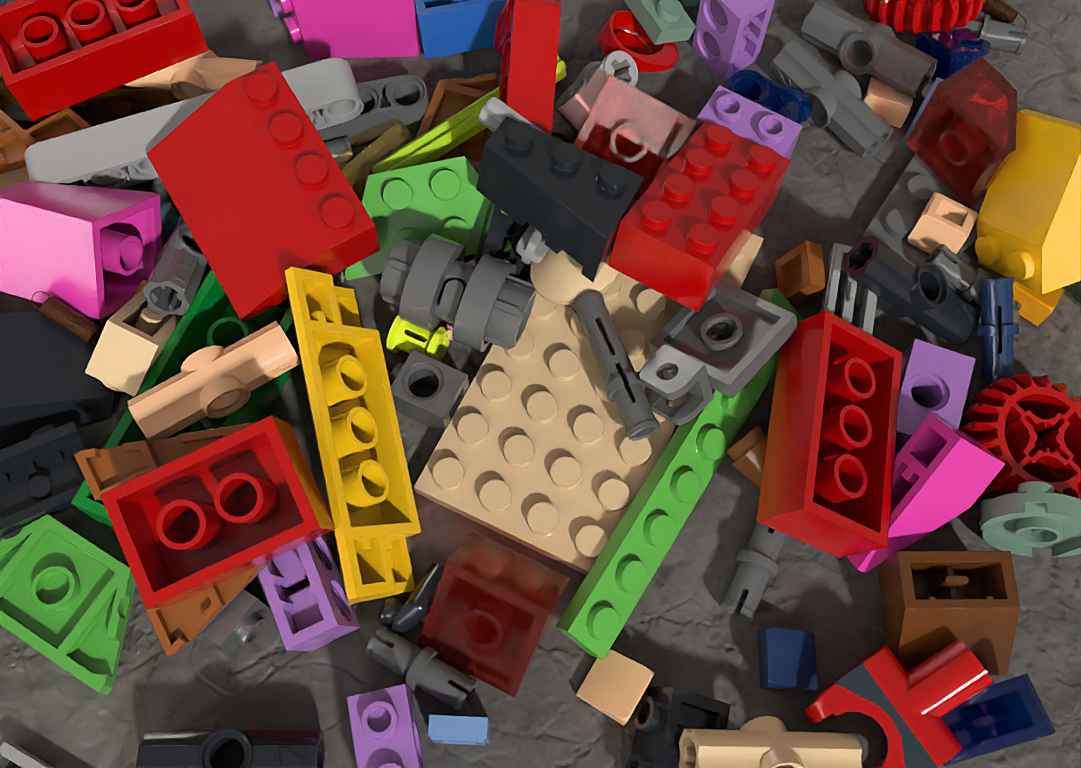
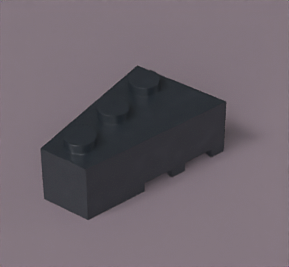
M506 116L485 143L476 190L521 226L527 222L547 237L545 245L556 254L562 250L583 266L581 274L593 283L613 249L620 221L636 202L644 177L625 169L621 165L611 163L579 149L571 143H566L543 133L526 123Z

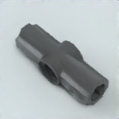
M824 0L815 3L810 13L805 17L800 30L802 31V38L839 57L843 67L850 73L856 75L868 73L913 98L922 93L937 68V59L897 39L893 30L888 25L880 22L868 24ZM863 41L870 45L873 55L866 52Z
M795 40L785 45L772 60L769 71L799 99L800 110L804 118L813 127L822 129L828 126L861 159L865 158L866 160L877 153L884 143L890 139L894 129L861 99L860 86L850 73L844 70H838L833 73L803 44L797 43Z
M181 215L168 241L155 257L154 268L142 290V294L148 301L147 308L163 317L171 314L182 316L188 310L209 265Z

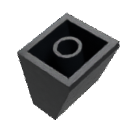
M40 311L0 313V445L7 447L29 439L33 432L46 425L55 423L65 425L75 422L77 427L81 428L111 419L113 401L122 397V392L106 387L101 380L85 373L96 347L92 341L88 343L43 315ZM85 316L100 325V320ZM102 329L99 330L97 336L93 339L96 345L103 331Z

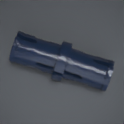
M1014 277L979 279V284H981V323L976 325V335H981L982 380L997 381L1001 378L1007 379L1015 376L1014 335L1019 334V322H1014L1013 316ZM997 307H998V322H997V317H996V308H997Z

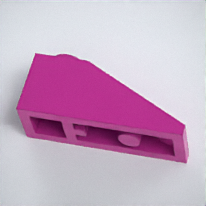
M929 413L894 458L888 548L848 555L846 557L857 570L863 573L870 571L897 551H902L971 508L1004 467L1005 463L971 436L934 414Z

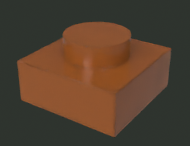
M806 240L775 261L777 289L794 308L826 289L821 244Z

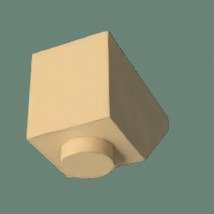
M142 290L107 320L85 373L101 380L106 387L114 391L126 392L134 397L183 315L176 314L163 317L147 308L148 301L142 294Z

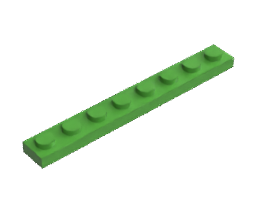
M765 289L760 294L759 298L796 314L797 323L804 320L778 289ZM779 349L733 399L712 388L714 398L694 419L684 425H680L555 626L589 655L604 660L723 460L726 451L730 448L777 369Z

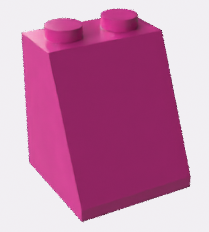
M278 0L283 13L289 12L290 14L289 17L283 18L293 44L301 42L309 59L415 57L422 54L414 0Z
M23 181L0 189L1 292L31 300L35 292L43 291L36 293L33 296V301L44 303L49 296H54L80 314L100 320L122 308L134 297L141 282L148 280L154 268V259L162 249L160 194Z

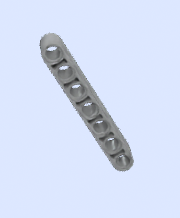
M329 58L281 72L316 130L350 121L363 111L364 104L351 66L347 60ZM217 91L35 143L24 152L30 182L122 189L159 178L146 153Z

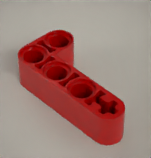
M507 0L498 16L494 37V51L502 54L498 99L551 136L561 4L558 0Z

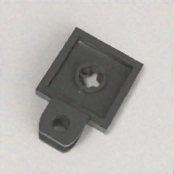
M720 280L699 312L684 306L649 342L652 356L642 367L640 379L643 386L653 390L649 397L652 411L680 426L694 419L714 398L712 388L733 399L798 329L796 314ZM732 331V337L723 341L714 340L713 335L716 333L725 335ZM662 372H663V375H664V379H663V380L659 378V375H660ZM681 396L686 398L685 402L677 407L667 404L669 400H674Z

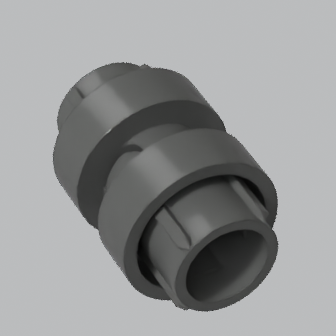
M431 234L425 242L409 236L405 239H400L395 244L385 264L379 291L385 302L399 307V317L402 321L428 331H433L442 319L454 324L452 331L453 341L481 352L488 347L489 343L507 350L517 345L530 317L537 291L533 284L515 277L516 265L485 254L478 264L473 266L463 262L465 254L464 245L436 234Z

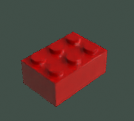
M272 415L100 494L146 610L174 606L336 529L291 425Z

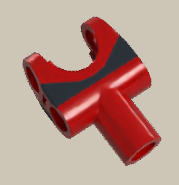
M959 638L908 672L889 646L885 645L841 674L804 709L803 714L811 725L820 722L832 713L838 716L845 712H861L872 717L880 724L884 733L885 743L881 758L873 765L874 768H938L962 749L961 743L941 717L991 685L993 681L980 661Z

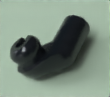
M436 563L431 564L405 603L396 596L386 599L378 613L379 622L391 627V630L397 634L407 633L434 610L452 582L453 575L444 566Z

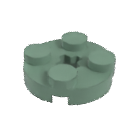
M1032 481L1021 483L1018 486V493L1005 494L981 501L980 531L982 530V538L987 544L996 549L1011 551V554L1033 557V547L1052 548V557H1068L1081 554V499L1054 493V487L1045 482Z

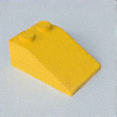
M1024 109L1016 113L976 219L977 240L975 242V251L979 264L1006 277H1014V281L1040 294H1045L1081 281V124Z

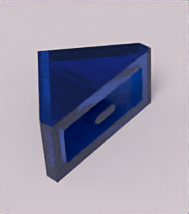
M1028 673L989 685L941 717L962 745L959 753L944 763L943 766L1045 737L1056 732Z

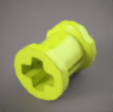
M398 314L389 330L386 348L393 353L401 350L410 354L412 350H415L441 362L450 343L451 329L441 326L433 331H428L402 321ZM413 337H417V338H419V339H421V340H423V341H426V342H422V341L417 340V339H415V338H413Z

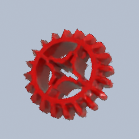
M862 0V2L864 3V12L869 15V20L873 22H880L889 27H894L896 32L906 30L912 31L914 35L917 32H928L932 35L935 31L950 32L953 27L962 28L967 26L968 22L977 19L978 13L982 11L983 2H986V0Z
M1025 373L1023 375L1017 374L1007 379L1001 378L991 383L989 388L978 392L971 399L973 405L967 407L962 414V417L968 424L962 426L960 430L974 438L1005 463L1004 467L983 492L990 493L996 491V497L1018 493V486L1021 483L1037 481L1051 484L1054 487V493L1081 499V396L1069 398L1067 396L1066 383L1051 385L1047 375L1031 378L1028 373Z

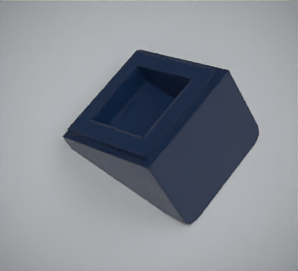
M765 626L758 632L760 688L818 690L815 633L780 627Z

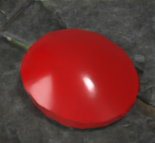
M617 10L600 28L596 36L598 46L606 56L614 51L626 52L635 61L638 72H659L671 69L679 57V52L674 42L654 45L632 11Z

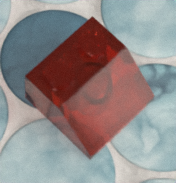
M981 57L937 84L906 141V144L968 208H972L978 203L1016 150L1017 89Z
M608 74L573 145L644 177L637 200H639L681 150L696 120Z
M472 531L446 562L417 646L422 649L427 646L433 648L439 653L438 659L515 698L551 625L570 578Z

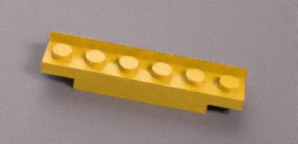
M290 267L285 270L288 298L330 516L336 528L333 532L347 604L349 606L362 601L413 592L416 586L406 537L421 533L379 330L362 328L354 289L334 286L331 274Z

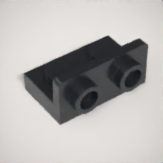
M647 687L635 710V737L631 757L628 759L625 768H679V741L684 729L727 730L731 704L677 687Z

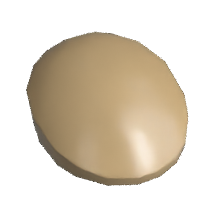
M549 248L540 263L531 262L530 277L536 291L542 298L549 302L568 305L573 304L576 299L590 292H601L603 294L607 292L616 280L619 272L608 266L610 253L595 281L592 283L581 274L583 266L563 250L556 254Z

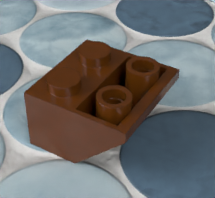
M897 551L877 566L887 645L907 672L959 638L980 661L989 676L1007 675L1021 608L1011 551Z

